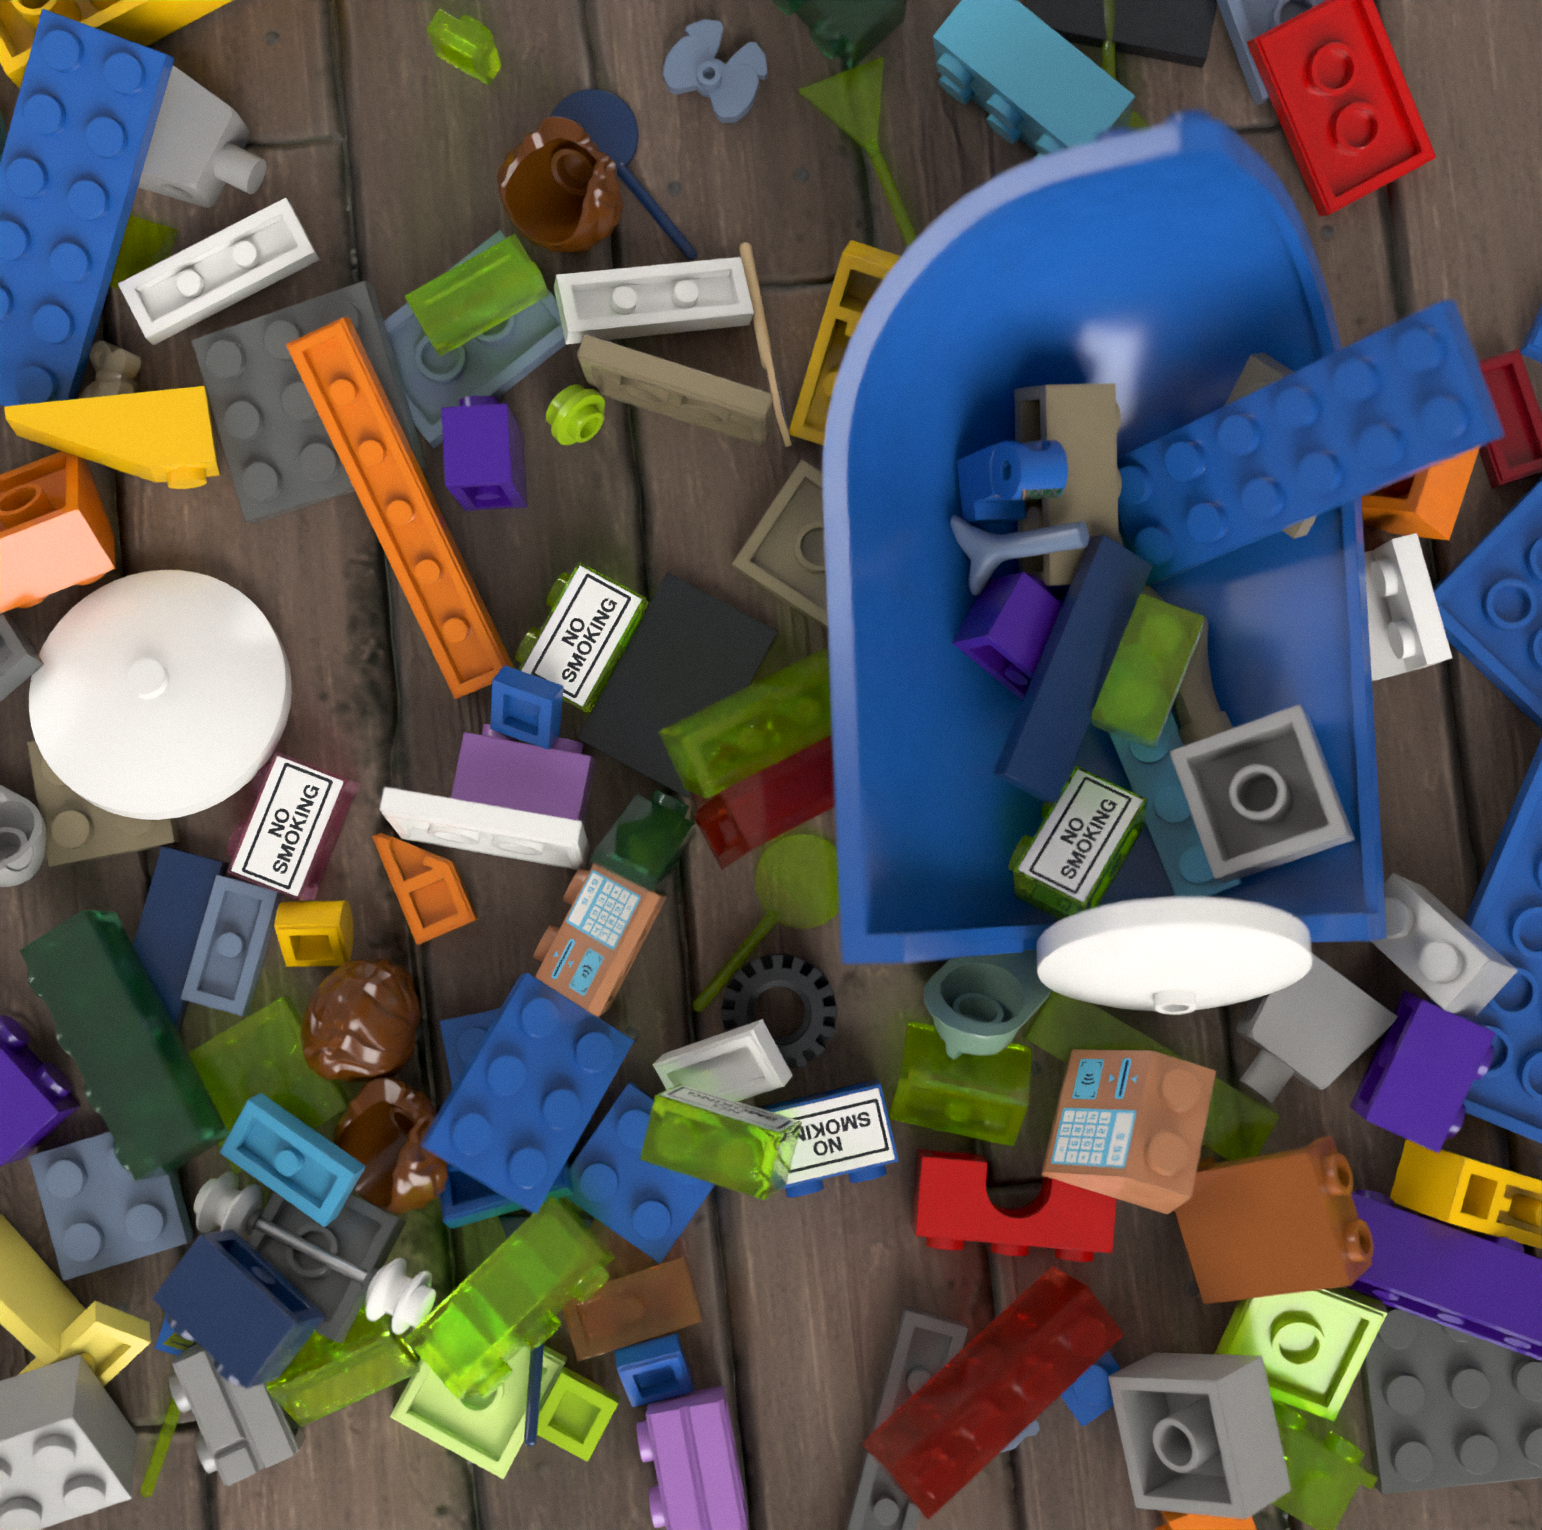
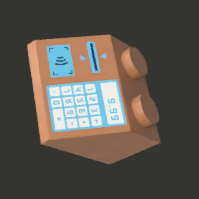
M599 861L594 862L590 871L580 867L563 898V901L571 905V908L562 926L558 928L550 924L534 953L533 959L542 963L535 977L599 1017L611 1008L668 896Z
M1072 1049L1068 1056L1041 1175L1168 1215L1192 1196L1216 1070L1155 1051Z

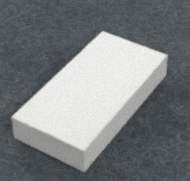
M763 1019L664 1053L652 1064L667 1091L683 1084L734 1101H741L783 1087L793 1076ZM672 1099L682 1119L710 1111Z

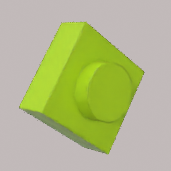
M564 1366L539 1412L537 1435L588 1462L619 1404L620 1396Z

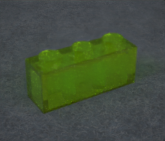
M823 648L659 731L684 789L707 799L833 734L829 649Z
M551 1196L540 1207L537 1214L534 1213L405 1339L456 1399L473 1397L477 1392L482 1398H486L511 1375L513 1369L508 1365V1362L525 1345L532 1351L535 1350L560 1327L562 1322L556 1315L574 1297L580 1303H583L608 1280L610 1275L604 1268L615 1258V1255L565 1200Z

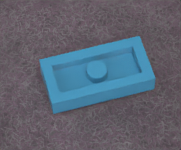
M262 1093L248 1099L219 1152L323 1227L337 1218L366 1167Z

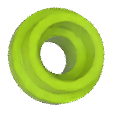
M579 384L563 389L552 400L546 412V421L551 426L552 436L562 445H572L576 442L584 443L590 440L603 424L605 400L596 390L584 389Z

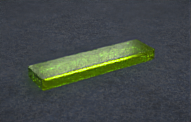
M1053 990L1042 1004L1023 1037L1067 1063L1072 1049L1155 1051L1187 1061L1092 1003L1076 1000ZM1215 1077L1202 1144L1230 1161L1255 1157L1260 1152L1280 1115Z

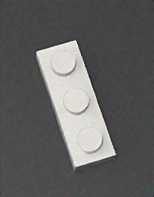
M284 198L118 283L145 338L155 345L320 259L292 205L287 198Z
M741 257L558 274L554 283V291L566 344L581 343L584 334L602 340H613L745 326L750 324L754 314Z

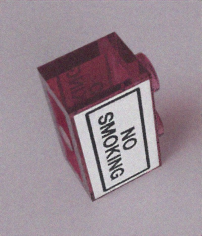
M275 752L272 762L267 761L258 770L254 778L251 796L257 799L248 822L240 821L229 840L227 856L233 859L227 873L299 901L314 900L360 783L295 757Z

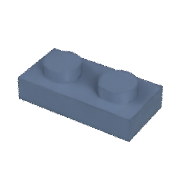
M216 875L181 1000L240 1016L249 1015L274 929L277 909L282 901L284 891L225 875Z

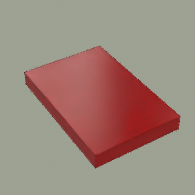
M1325 0L1246 42L1319 217L1330 215L1437 158L1374 0Z

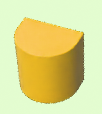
M347 900L291 901L279 904L274 927L286 967L341 966L345 962L351 961L353 917Z

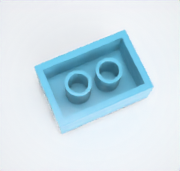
M961 0L933 35L937 72L942 75L938 80L940 86L963 105H967L972 99L990 114L986 122L1000 137L1011 144H1015L1018 139H1021L1038 153L1034 159L1068 148L1093 143L1097 134L1109 129L1128 128L1135 95L1018 0Z

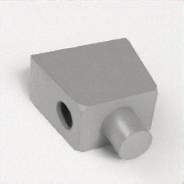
M173 65L138 188L208 208L216 203L226 183L248 194L255 193L264 179L267 164L265 159L244 150L249 140L250 131L238 113Z
M1312 953V966L1302 979L1274 993L1249 1000L1237 1025L1236 1032L1259 1049L1260 1052L1239 1081L1271 1104L1292 1075L1310 1087L1323 1090L1394 1023L1398 1016Z

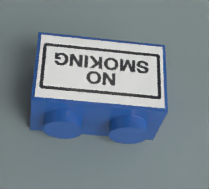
M878 1079L757 1107L798 1120L781 1132L756 1125L768 1181L782 1185L776 1190L785 1188L786 1197L788 1198L821 1191L824 1189L822 1179L847 1173L850 1183L876 1179L887 1174L886 1164L899 1162L882 1087Z

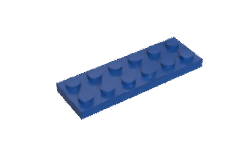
M42 9L0 161V405L2 406L77 399L175 59L165 53Z
M1442 300L1117 458V467L1122 478V489L1118 498V517L1130 551L1153 565L1145 585L1159 583L1505 436L1455 300Z

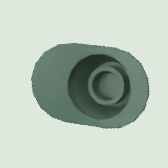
M1037 949L1023 950L1024 952L951 958L930 978L924 986V1004L934 1018V1025L941 1039L946 1042L948 1057L954 1060L962 1053L979 1056L991 1055L1000 1052L1010 1045L1019 1028L1046 1001L1052 991L1038 977Z

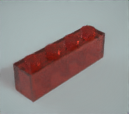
M1052 1266L861 1444L897 1490L929 1521L1124 1334L1088 1286Z

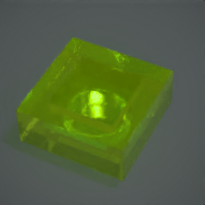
M439 8L426 29L436 56L490 86L502 66L493 40V34L482 23L468 15H461L457 19Z

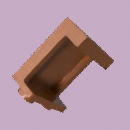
M1332 1136L1318 1138L1307 1147L1220 1163H1215L1214 1156L1199 1158L1192 1196L1174 1211L1204 1305L1351 1286L1372 1265L1374 1252L1373 1238L1366 1222L1358 1217L1351 1195L1353 1188L1352 1172L1346 1158L1342 1154H1338Z

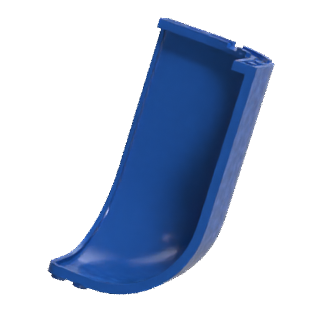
M1187 110L1170 115L1165 120V125L1141 131L1131 128H1114L1103 131L1095 136V142L1068 148L1033 159L995 177L966 195L937 218L909 246L884 278L867 305L849 341L836 377L828 410L823 447V509L842 964L908 963L1035 950L1041 934L1055 923L1064 919L1019 896L1031 876L1018 870L1057 803L1043 802L993 774L1022 700L952 644L979 596H974L971 593L968 583L971 560L958 544L950 525L952 515L963 518L957 460L1002 441H1015L1014 389L1041 385L1116 383V402L1119 405L1121 414L1120 427L1117 432V458L1224 407L1252 354L1265 353L1293 372H1296L1342 349L1321 267L1309 234L1291 196L1275 171L1227 125L1220 121L1212 120V115L1207 111ZM1361 497L1319 514L1305 536L1294 539L1281 530L1159 583L1150 585L1162 597L1174 615L1189 644L1194 621L1199 616L1206 617L1208 620V657L1213 688L1221 712L1226 711L1233 728L1299 704L1310 717L1355 840L1240 878L1241 884L1205 897L1251 902L1286 912L1305 924L1309 930L1310 942L1372 941L1387 938ZM1118 517V532L1121 535L1123 547L1130 551ZM1017 521L972 524L995 534L1004 535L1018 532ZM1018 558L1003 561L994 570L989 580L1019 573ZM1071 584L1048 585L1052 592L1051 595L1063 604ZM1140 616L1133 622L1122 652L1140 644L1144 645L1170 708L1172 699L1155 649ZM1173 705L1171 708V712L1176 722V725L1180 730L1181 725ZM1100 709L1094 722L1093 718L1090 720L1058 802L1077 770H1081L1135 796ZM1140 807L1130 823L1141 829L1095 908L1138 900L1176 898Z

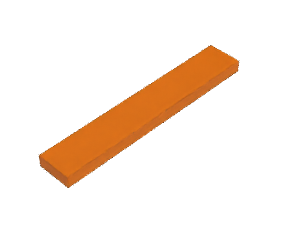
M350 317L338 319L285 344L454 699L491 685L493 678L504 665L514 668Z

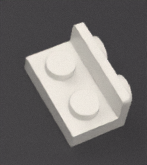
M1417 533L1391 539L1378 548L1365 552L1372 681L1426 668L1451 659V651Z

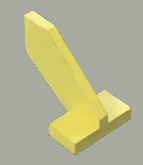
M0 1214V1324L36 1357L18 1375L81 1354L104 1387L151 1343L150 1322L94 1301L85 1309L10 1222Z

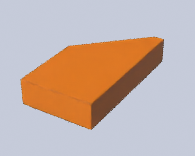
M385 833L372 836L417 945L479 920L455 861Z

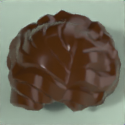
M555 116L543 118L535 131L526 134L524 140L507 153L504 163L497 174L498 194L503 204V209L519 235L527 238L534 246L546 248L551 252H588L604 238L611 235L623 212V200L620 192V183L616 178L617 167L615 161L605 152H600L597 145L592 141L590 135L580 123L569 118Z
M360 959L345 962L326 977L315 990L303 1014L300 1042L308 1067L327 1081L340 1079L350 1083L367 1082L379 1077H392L400 1072L414 1053L415 1029L422 1015L412 975L401 965L397 966L389 959H379L376 961Z
M379 1077L368 1080L356 1098L348 1101V1108L333 1131V1143L366 1166L353 1189L368 1203L385 1211L403 1214L410 1210L425 1208L431 1200L436 1199L445 1190L448 1179V1163L419 1146L437 1116L430 1099L423 1092L415 1090L393 1077Z

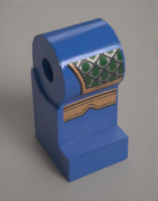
M1042 440L1031 443L1002 441L957 460L962 516L971 524L1016 522L1026 518L1024 500L1057 498L1060 496L1066 486L1068 477V461L1062 444L1057 440Z

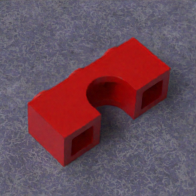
M917 1149L911 1226L915 1236L926 1237V1246L942 1250H963L965 1241L990 1243L991 1252L1009 1256L1029 1255V1246L1055 1248L1054 1256L1056 1258L1076 1262L1093 1261L1094 1252L1113 1254L1116 1198L1043 1176L1040 1191L1031 1202L1018 1208H1004L996 1205L988 1198L986 1191L988 1162L981 1154Z

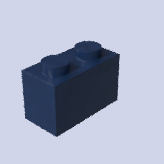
M234 1230L200 1234L152 1297L168 1314L167 1322L176 1333L188 1340L197 1341L214 1358V1368L224 1379L246 1389L277 1380L325 1317L315 1305Z

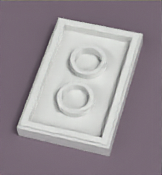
M384 787L380 811L401 839L578 870L580 867L586 869L590 846L582 821Z

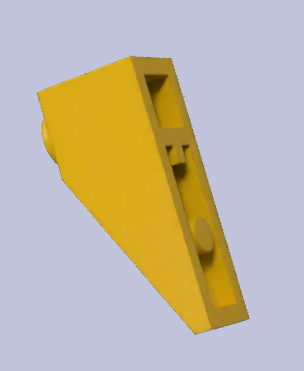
M853 240L849 242L842 252L790 425V435L824 446L828 410L836 377L849 341L867 305L886 275L902 256Z
M205 386L4 406L7 422L15 434L21 438L155 483L167 482L168 487L172 489L200 487L207 483L206 477L220 476L211 409Z
M1406 1139L1390 1195L1395 1204L1450 1224L1500 1238L1505 1237L1518 1243L1542 1249V1180L1443 1149L1437 1153Z

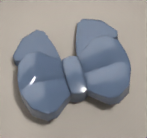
M703 19L687 25L685 30L687 36L681 38L666 57L663 81L669 93L676 95L697 90L701 95L709 97L715 118L721 123H736L753 107L759 91V79L765 80L768 77L766 55L756 42H748L725 65L721 60L715 59L724 31L722 23L716 20Z

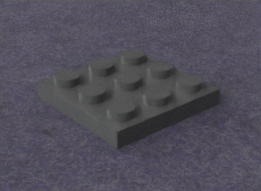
M362 281L192 340L245 522L259 523L355 491L285 345L343 317H350L421 470L427 468L372 284Z
M1384 1304L1387 1315L1360 1368L1374 1487L1381 1494H1392L1542 1478V1361Z

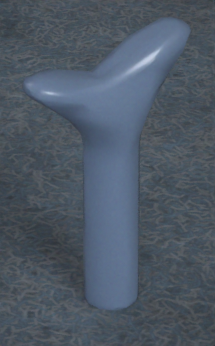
M952 515L950 525L958 544L971 560L968 583L974 596L981 594L994 570L1005 560L1086 548L1089 542L1088 529L1083 521L1002 535L978 528L957 515Z

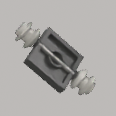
M232 1171L222 1174L219 1178L208 1180L199 1191L194 1202V1212L197 1214V1229L207 1233L219 1225L221 1226L220 1231L234 1230L241 1238L250 1234L247 1243L325 1315L324 1319L315 1329L317 1333L343 1344L365 1300L367 1318L371 1321H376L385 1313L392 1315V1331L396 1334L405 1332L410 1326L419 1327L430 1313L436 1297V1291L431 1289V1273L425 1270L413 1279L406 1276L407 1262L403 1258H396L384 1266L406 1221L352 1194L349 1195L337 1218L325 1227L276 1192H273L263 1210L262 1187L258 1184H251L242 1191L238 1190L239 1176Z

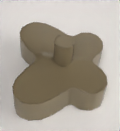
M101 340L95 342L90 351V360L96 371L95 381L87 386L79 399L134 393L137 390L138 383L133 379L140 369L141 358Z

